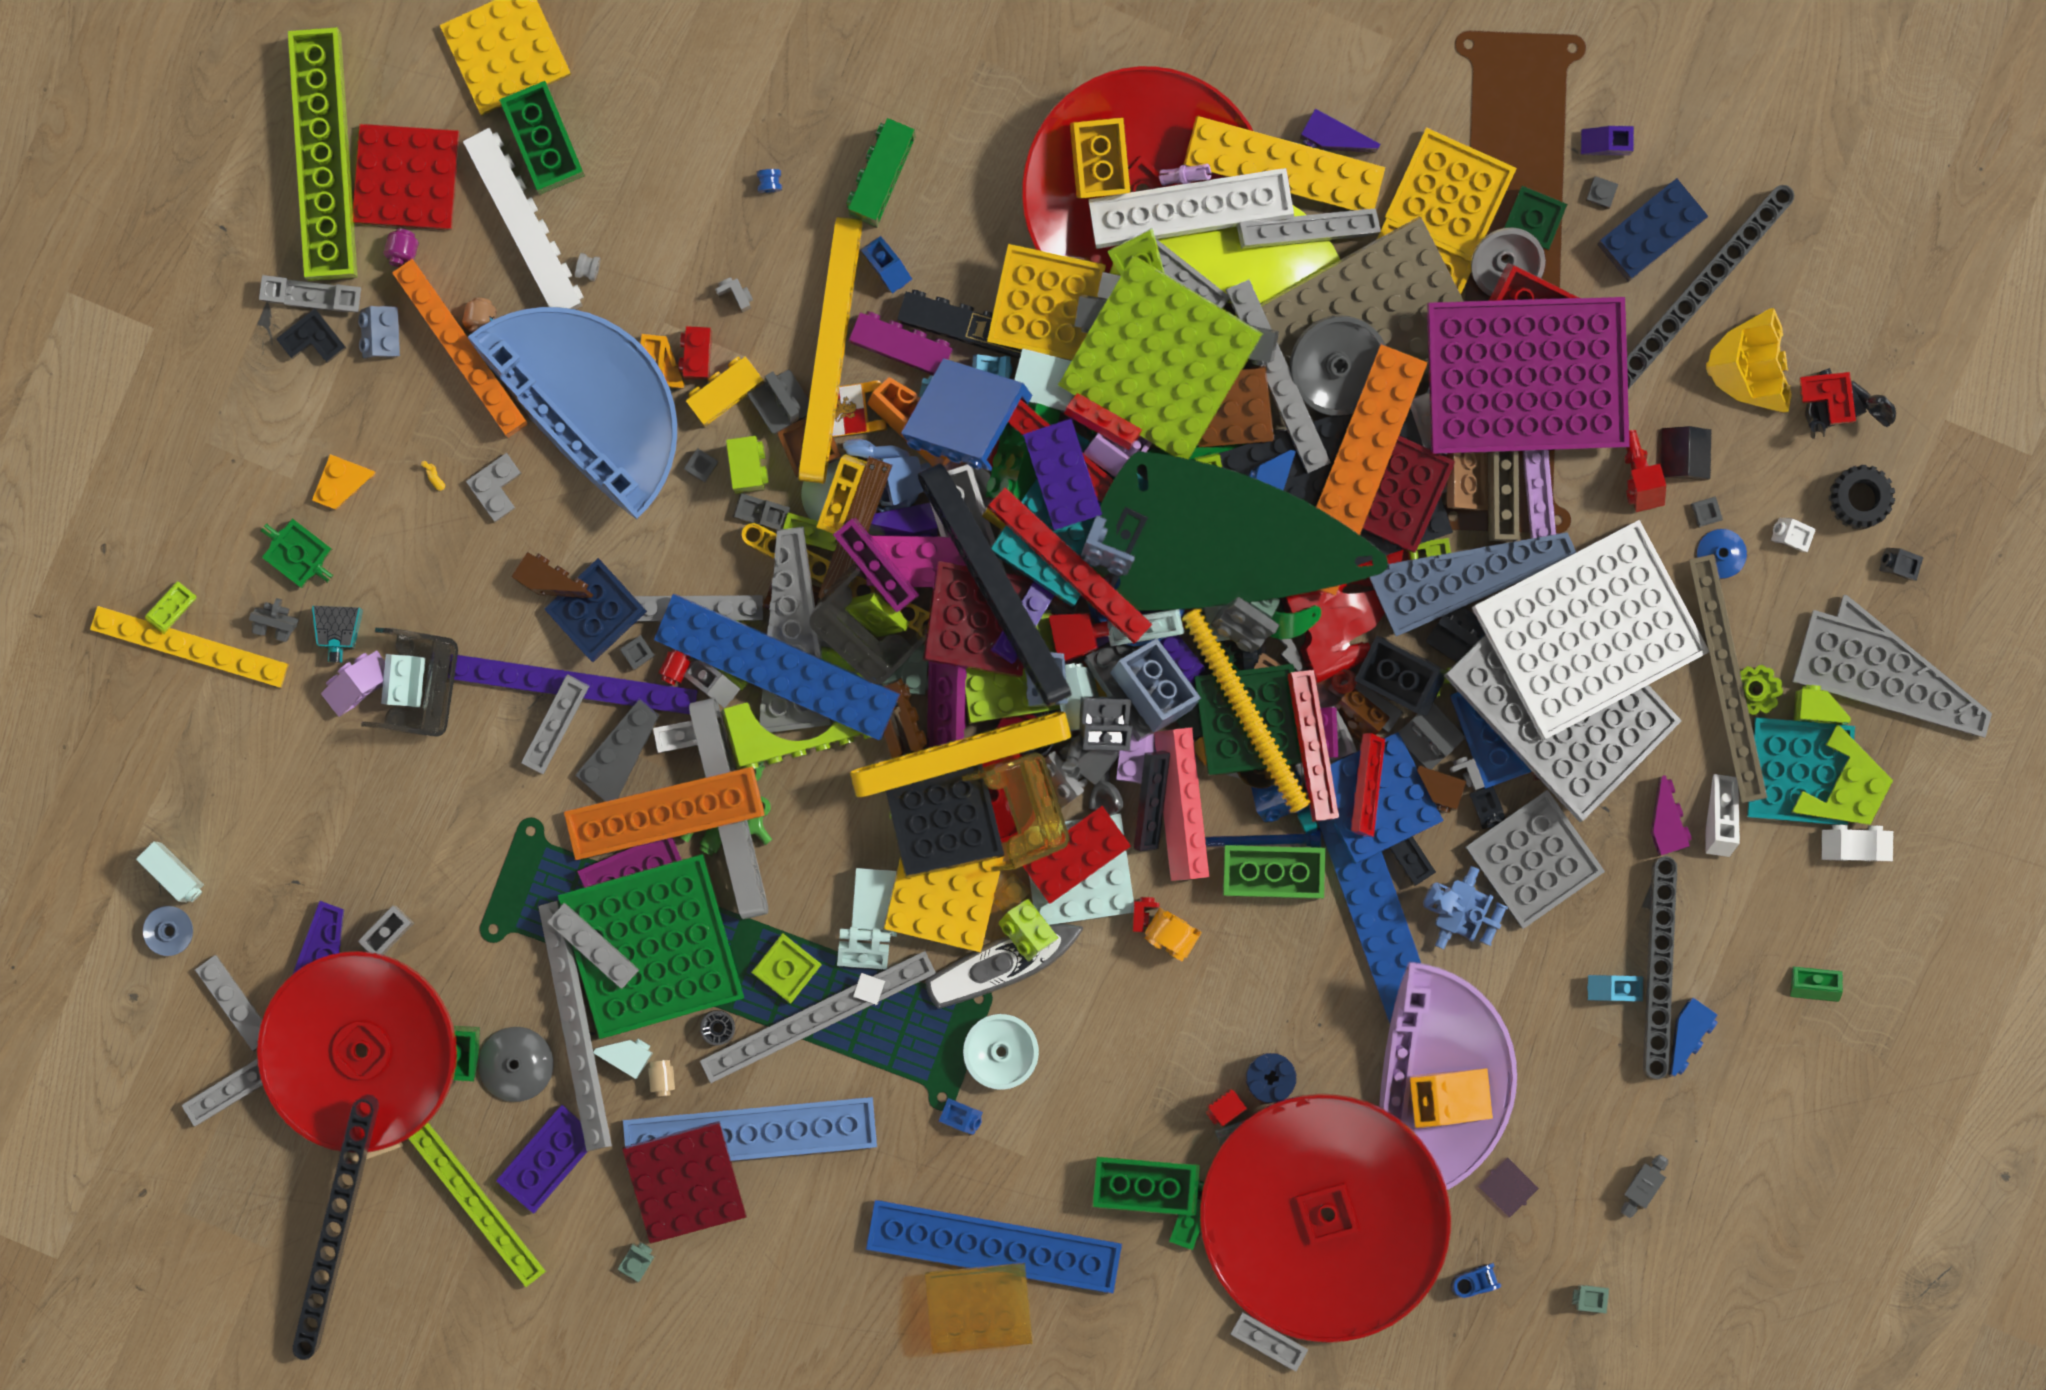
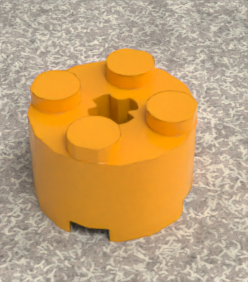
M1159 907L1145 931L1146 936L1144 939L1159 949L1163 946L1167 947L1165 951L1174 958L1183 961L1190 954L1202 932L1197 928L1194 929L1189 926L1186 921Z

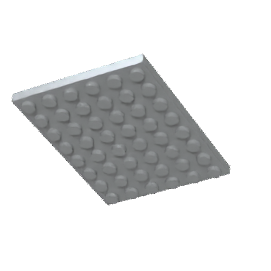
M1486 634L1444 675L1579 822L1584 821L1682 721L1657 693L1647 685L1542 741Z

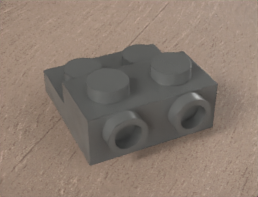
M1239 597L1219 609L1211 623V626L1216 629L1218 634L1230 638L1236 642V645L1241 650L1250 653L1260 648L1264 640L1274 634L1279 626Z

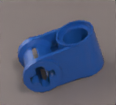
M1494 1263L1474 1268L1472 1271L1454 1277L1451 1281L1452 1292L1456 1296L1468 1298L1502 1287L1501 1283L1497 1282L1493 1270L1495 1267ZM1462 1279H1466L1470 1286L1469 1290L1465 1293H1460L1457 1288L1458 1282Z

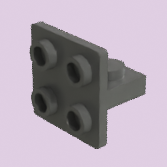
M790 370L778 376L774 372L767 374L764 377V384L748 392L749 399L773 435L807 416L809 399Z
M1434 703L1427 716L1417 714L1399 731L1405 746L1425 768L1431 770L1465 739L1460 730Z

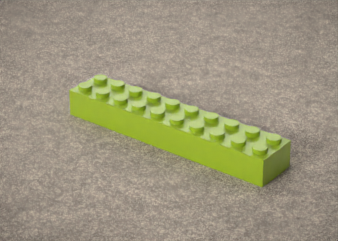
M337 27L288 31L304 277L307 281L358 278L341 32Z

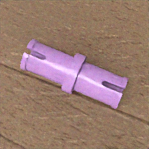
M1209 164L1197 166L1181 165L1180 168L1160 170V183L1166 186L1176 183L1188 184L1192 181L1209 180L1211 175L1207 174H1211V168Z

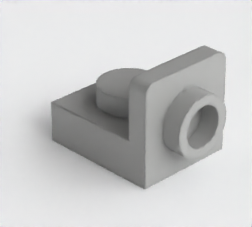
M1466 756L1453 761L1454 766L1449 768L1450 773L1465 768L1466 773H1463V778L1468 788L1472 786L1473 791L1485 787L1474 759L1468 761Z

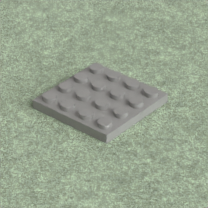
M1548 790L1465 847L1522 929L1605 872Z

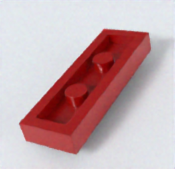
M1079 393L1071 400L1064 412L1065 415L1127 450H1130L1142 432L1141 428Z

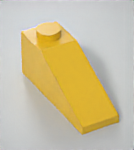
M847 454L840 458L817 528L834 534L844 526L866 466V461Z

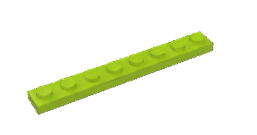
M428 1123L409 1138L524 1286L528 1287L546 1272L544 1267L431 1124Z

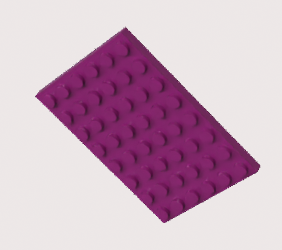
M1625 297L1427 303L1431 454L1630 447Z

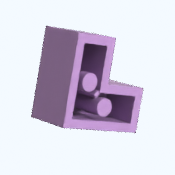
M1097 433L1083 454L1116 478L1121 468L1134 453L1147 452L1152 443L1140 436L1130 450H1127Z
M378 651L370 655L362 654L354 661L355 664L353 665L350 662L345 664L337 671L339 675L333 676L326 682L328 687L321 695L338 717L355 708L367 695L383 686L385 660Z

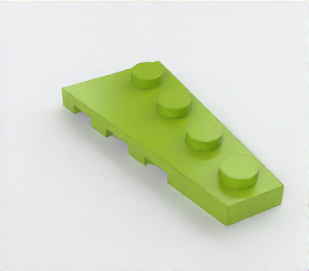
M1153 228L1108 251L1120 276L1134 255L1164 273Z

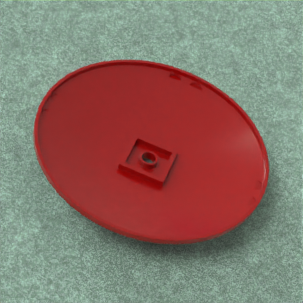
M1157 66L1122 68L1104 73L1079 85L1067 94L1043 120L1034 136L1025 161L1022 178L1023 213L1027 230L1035 249L1106 265L1105 273H1110L1113 264L1108 251L1116 246L1096 249L1089 199L1106 196L1077 198L1070 123L1123 118L1130 193L1136 192V188L1140 184L1147 185L1149 190L1183 184L1176 183L1163 186L1159 179L1161 175L1160 170L1180 168L1181 165H1184L1196 116L1253 131L1250 123L1235 104L1218 89L1193 75L1170 68ZM1212 172L1211 174H1207L1211 175V178L1209 180L1227 177ZM1207 180L1192 181L1191 183L1201 182V181H1207Z
M1337 1094L1301 1095L1279 1101L1258 1111L1234 1130L1223 1143L1210 1166L1202 1192L1200 1210L1202 1238L1210 1264L1220 1283L1237 1304L1253 1318L1278 1332L1298 1339L1314 1342L1351 1341L1376 1334L1394 1325L1417 1307L1428 1294L1438 1278L1449 1248L1451 1236L1450 1199L1446 1183L1433 1155L1423 1141L1397 1117L1378 1106L1353 1097ZM1329 1207L1334 1210L1335 1217L1327 1220L1323 1218L1321 1210Z

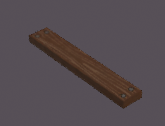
M871 456L868 457L844 525L851 519L857 518L869 533L889 478L892 464ZM839 542L835 548L818 597L842 606L857 563Z

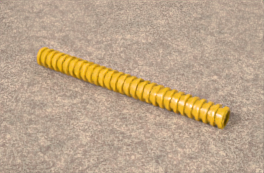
M1196 608L1185 614L1181 619L1182 622H1186L1187 625L1185 627L1190 629V636H1194L1193 641L1198 643L1197 648L1202 650L1201 655H1205L1206 659L1204 661L1209 663L1210 666L1208 668L1214 671L1212 675L1217 677L1216 682L1221 684L1220 689H1224V696H1228V703H1232V710L1237 712L1235 714L1236 717H1240L1239 723L1245 726L1243 730H1247V737H1251V744H1255V751H1259V758H1263V765H1267V772L1270 771L1272 774L1270 775L1271 779H1275L1274 785H1278V792H1282V799H1286V806L1291 808L1289 810L1290 813L1301 810L1310 803L1309 799H1305L1306 793H1302V786H1298V779H1294V772H1290V765H1286V758H1282V751H1278L1279 746L1275 745V739L1270 737L1271 731L1266 730L1267 724H1263L1262 721L1264 719L1259 717V710H1255L1256 705L1251 703L1252 698L1247 696L1248 691H1244L1243 687L1245 685L1243 683L1240 684L1239 680L1241 678L1235 675L1237 671L1231 668L1233 664L1228 662L1229 657L1224 655L1225 650H1221V643H1217V636H1213V629L1208 627L1210 625L1209 622H1205L1206 616H1202V609Z

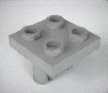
M1055 751L1034 766L1042 785V799L1053 814L1059 812L1083 793L1082 787L1087 785L1086 777L1078 782L1083 777L1082 774L1077 779L1067 776V773L1062 769L1065 758L1061 754L1058 756Z

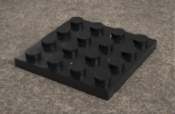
M982 764L885 791L906 878L1004 857Z

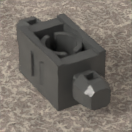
M1661 1154L1653 1159L1651 1167L1646 1163L1643 1164L1623 1194L1630 1199L1628 1202L1625 1201L1621 1208V1213L1628 1218L1635 1215L1638 1211V1205L1646 1209L1666 1179L1660 1172L1661 1170L1664 1171L1667 1167L1668 1159Z

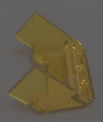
M1038 753L1023 755L989 765L962 776L963 781L984 778L985 784L993 790L1004 788L1018 834L1011 837L1006 845L1009 860L992 866V872L1019 868L1067 846L1069 842L1068 830L1046 761L1042 755Z

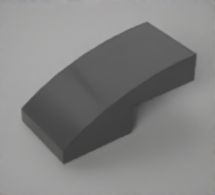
M740 493L733 517L767 528L781 530L784 527L790 507Z

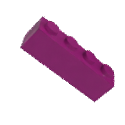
M867 311L866 314L860 312L849 339L851 344L933 376L943 358L950 360L953 353V348L949 347V342L939 338L932 341L926 338V333L916 329L909 332L903 329L904 325L893 320L886 323L880 320L881 316Z
M857 518L851 519L833 534L896 612L901 611L919 596Z

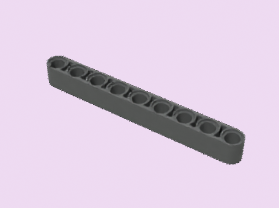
M1668 856L1659 857L1653 862L1651 875L1643 1070L1645 1075L1652 1079L1665 1077L1669 1068L1677 863ZM1661 861H1667L1671 866V870L1667 875L1660 873L1658 869ZM1662 885L1666 886L1670 892L1666 900L1660 899L1657 895L1658 888ZM1661 910L1665 911L1669 918L1668 922L1664 925L1659 924L1656 920V915ZM1660 935L1667 939V946L1663 950L1658 949L1655 945V940ZM1659 960L1666 964V971L1662 975L1654 971V964ZM1658 985L1662 986L1665 990V996L1661 1000H1657L1653 996V989ZM1657 1010L1661 1011L1664 1015V1021L1660 1025H1656L1652 1021V1014ZM1654 1036H1660L1663 1040V1046L1659 1050H1655L1651 1046L1650 1042ZM1653 1061H1658L1662 1065V1070L1658 1075H1653L1650 1072L1649 1067Z

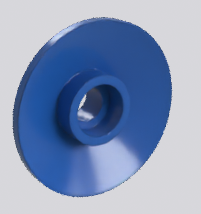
M1717 529L1709 532L1701 539L1697 548V558L1715 555L1720 579L1736 575L1743 568L1747 558V550L1742 538L1735 532L1727 529ZM1722 548L1726 549L1728 553L1724 558L1719 555V550Z

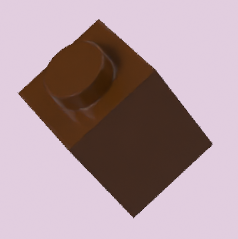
M1417 766V773L1432 802L1437 805V809L1446 813H1450L1451 810L1456 811L1466 781Z

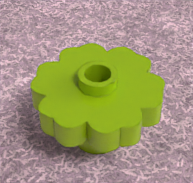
M1758 665L1755 670L1747 666L1743 671H1740L1747 706L1751 715H1757L1760 710L1768 714L1772 709L1778 707L1779 702L1777 698L1783 695L1781 679L1774 677L1775 672L1773 669L1767 668L1764 665ZM1761 686L1763 689L1762 693L1755 695L1753 692L1754 687Z

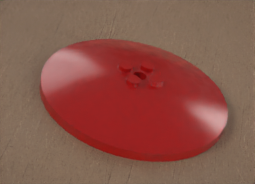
M351 951L319 958L296 971L283 983L264 1013L258 1036L257 1056L260 1077L265 1092L277 1113L298 1134L319 1146L341 1152L353 1103L363 1095L374 1096L378 1100L379 1110L368 1152L392 1147L409 1139L426 1126L437 1114L450 1091L454 1078L457 1048L454 1027L449 1012L437 991L422 975L407 964L392 957L373 952ZM359 1043L366 1045L368 1049L367 1055L363 1058L356 1054V1046ZM361 1102V1110L364 1113H370V1106L367 1103ZM355 1126V1134L359 1137H364V1130L361 1127ZM352 1150L348 1151V1153H356Z

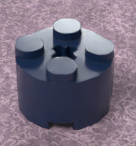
M1265 1053L1257 1056L1249 1064L1246 1071V1084L1255 1098L1266 1103H1277L1286 1099L1293 1092L1296 1085V1071L1293 1064L1286 1057L1277 1053ZM1270 1071H1275V1076H1278L1277 1082L1273 1081L1272 1085H1268V1080H1264L1265 1074H1270Z

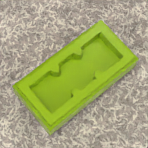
M177 581L147 613L145 620L165 634L192 605L197 596Z

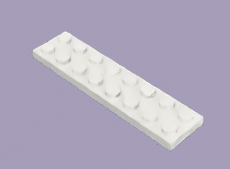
M1286 168L1089 199L1096 249L1120 245L1153 228L1155 238L1160 239L1237 227V224L1243 221H1275L1294 218Z

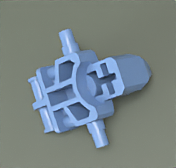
M1470 866L1463 881H1454L1450 888L1438 882L1430 885L1424 898L1423 906L1439 914L1435 925L1441 928L1435 946L1444 950L1448 940L1455 933L1473 942L1481 923H1485L1488 926L1480 942L1489 946L1492 945L1493 937L1497 929L1500 930L1502 926L1500 922L1508 907L1497 902L1491 919L1485 917L1493 896L1475 890L1474 885L1480 871L1479 869Z

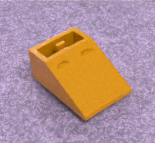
M1488 1068L1418 1074L1410 1077L1415 1128L1493 1118Z

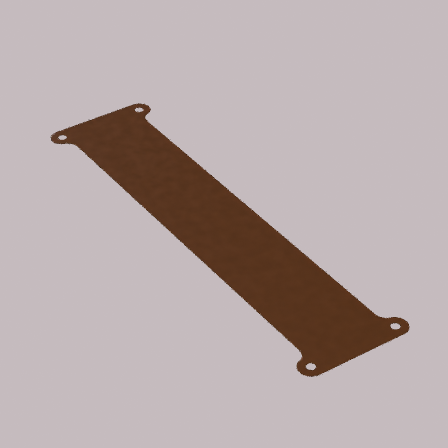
M1464 31L1456 38V50L1460 55L1468 58L1473 66L1470 147L1517 168L1486 236L1505 227L1521 186L1563 202L1567 69L1571 63L1580 60L1586 52L1584 40L1577 35ZM1467 39L1472 40L1474 43L1471 49H1467L1464 46V42ZM1571 43L1577 45V51L1574 53L1568 51V45ZM1562 220L1549 251L1543 249L1545 269L1541 279L1559 288ZM1503 255L1501 260H1506L1509 255ZM1471 271L1466 282L1465 302L1489 301L1491 296L1478 287ZM1555 449L1548 450L1552 496L1554 489ZM1518 451L1519 532L1530 533L1523 453ZM1487 458V478H1488V458ZM1553 497L1554 516L1559 515L1562 517V523L1555 525L1556 534H1560L1569 528L1571 516L1565 508L1556 504ZM1447 504L1444 506L1447 516L1451 511H1455L1458 514L1456 521L1449 519L1452 530L1488 531V510L1475 511L1447 508Z

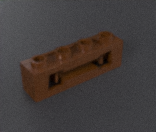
M902 678L880 684L900 693L894 710L900 707L898 713L912 751L906 753V755L925 750L924 745L927 744L926 737L922 730L919 731L917 721H919L916 708L910 705L908 698L911 697L907 683L903 684ZM892 712L884 736L893 759L903 756L902 751L905 748Z

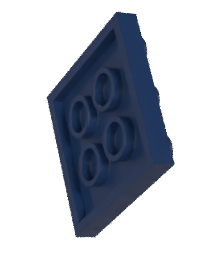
M599 558L577 577L589 585L587 590L593 594L592 598L557 596L544 609L592 662L597 660L647 612Z

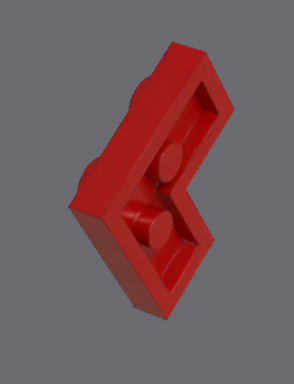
M1850 372L1799 378L1802 403L1827 401L1830 425L1856 422Z

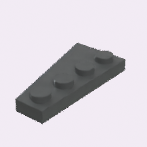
M641 699L638 700L578 771L576 776L603 800L618 799L659 715Z

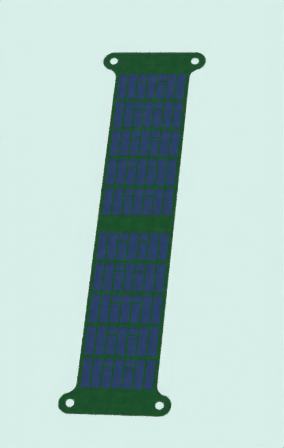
M533 817L525 818L518 825L480 925L481 936L490 943H497L510 933H519L546 943L538 906L559 901V894L583 888L584 885L578 871L596 864L598 861L590 858L575 860L574 852L555 846L547 841L544 834V826L540 820ZM533 826L536 829V833L533 836L527 835V827ZM719 907L744 994L743 999L715 1006L722 1010L770 1027L858 984L861 973L873 977L887 970L837 966L838 951L750 918L742 919L740 914ZM495 924L498 926L499 930L496 934L489 932L490 925ZM782 933L822 964L791 1004L752 973ZM918 982L879 1001L877 1005L873 1004L803 1038V1040L924 1085L928 1090L931 1106L936 1110L943 1111L947 1100L940 1102L937 1096L940 1092H944L947 1095V1099L950 1098L956 1101L967 1072L963 1054L966 1037L977 1022L987 1017L992 1005L993 996L992 993L983 995L984 1001L980 1004L976 1003L973 998L938 1009L928 995L926 984Z

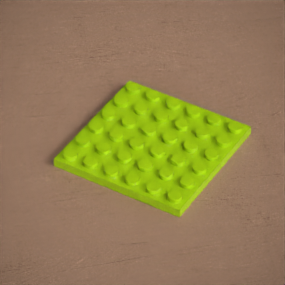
M1134 255L1058 386L1073 395L1079 393L1141 428L1140 436L1169 454L1189 459L1263 333Z

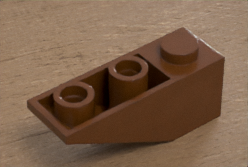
M527 552L511 576L537 595L592 598L593 596L587 590L588 584L577 577L574 581L567 577L569 572L558 565L555 569L548 565L550 560L539 553L534 556Z

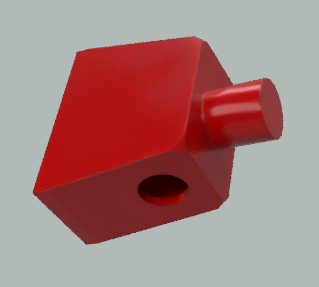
M1091 614L1049 616L1056 652L1064 654L1065 663L1097 650L1098 643L1096 638L1110 636L1108 622L1103 621L1093 624Z

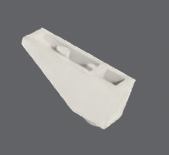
M1713 775L1705 830L1706 854L1730 857L1739 845V793L1737 777Z

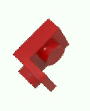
M1140 897V902L1134 901L1133 932H1144V927L1149 926V912H1145V908L1160 907V903L1155 902L1154 897Z

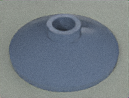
M163 906L152 911L146 918L143 926V937L147 946L153 952L163 956L177 955L189 946L193 937V924L183 910L173 906ZM169 926L174 929V933L171 936L165 933L166 928Z

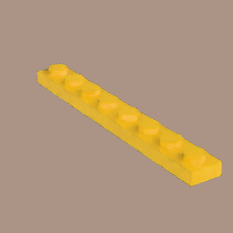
M97 606L90 628L92 631L282 688L289 666L287 663L169 628L163 634L146 620Z

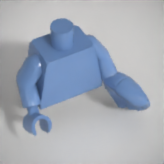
M849 439L843 443V449L846 450L847 455L864 458L871 456L893 465L880 500L881 506L878 505L877 510L886 512L911 507L918 499V494L923 492L918 480V473L930 468L929 463L920 464L917 456L910 457L908 451L893 445L876 447L863 439Z

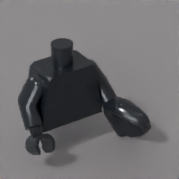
M1828 368L1816 374L1825 375L1832 374L1831 369ZM1851 381L1855 417L1865 414L1867 409L1884 427H1889L1895 422L1896 408L1884 395L1871 396L1867 390L1855 381ZM1827 401L1806 404L1805 417L1811 428V438L1815 439V432L1817 431L1821 432L1823 437H1825L1826 429L1835 426L1830 425Z

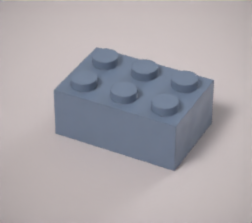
M1158 639L1119 660L1110 672L1127 697L1131 699L1132 704L1153 733L1190 712L1201 699Z

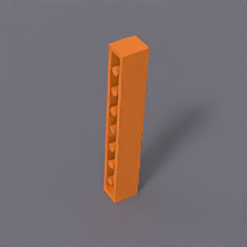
M413 258L392 272L504 434L509 438L527 426L528 422L471 344L461 326Z

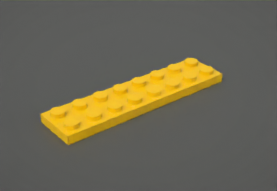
M1196 116L1184 165L1187 166L1209 164L1212 173L1227 177L1286 168L1290 194L1352 211L1375 209L1385 171L1383 166Z

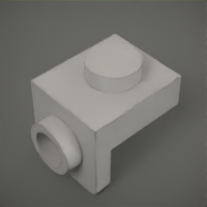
M727 278L718 283L719 287L715 289L718 296L732 291L742 313L751 309L749 302L753 300L747 287L742 289L738 278L735 280Z

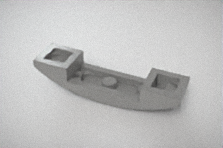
M262 275L259 300L310 309L359 312L362 288L288 280L287 278Z

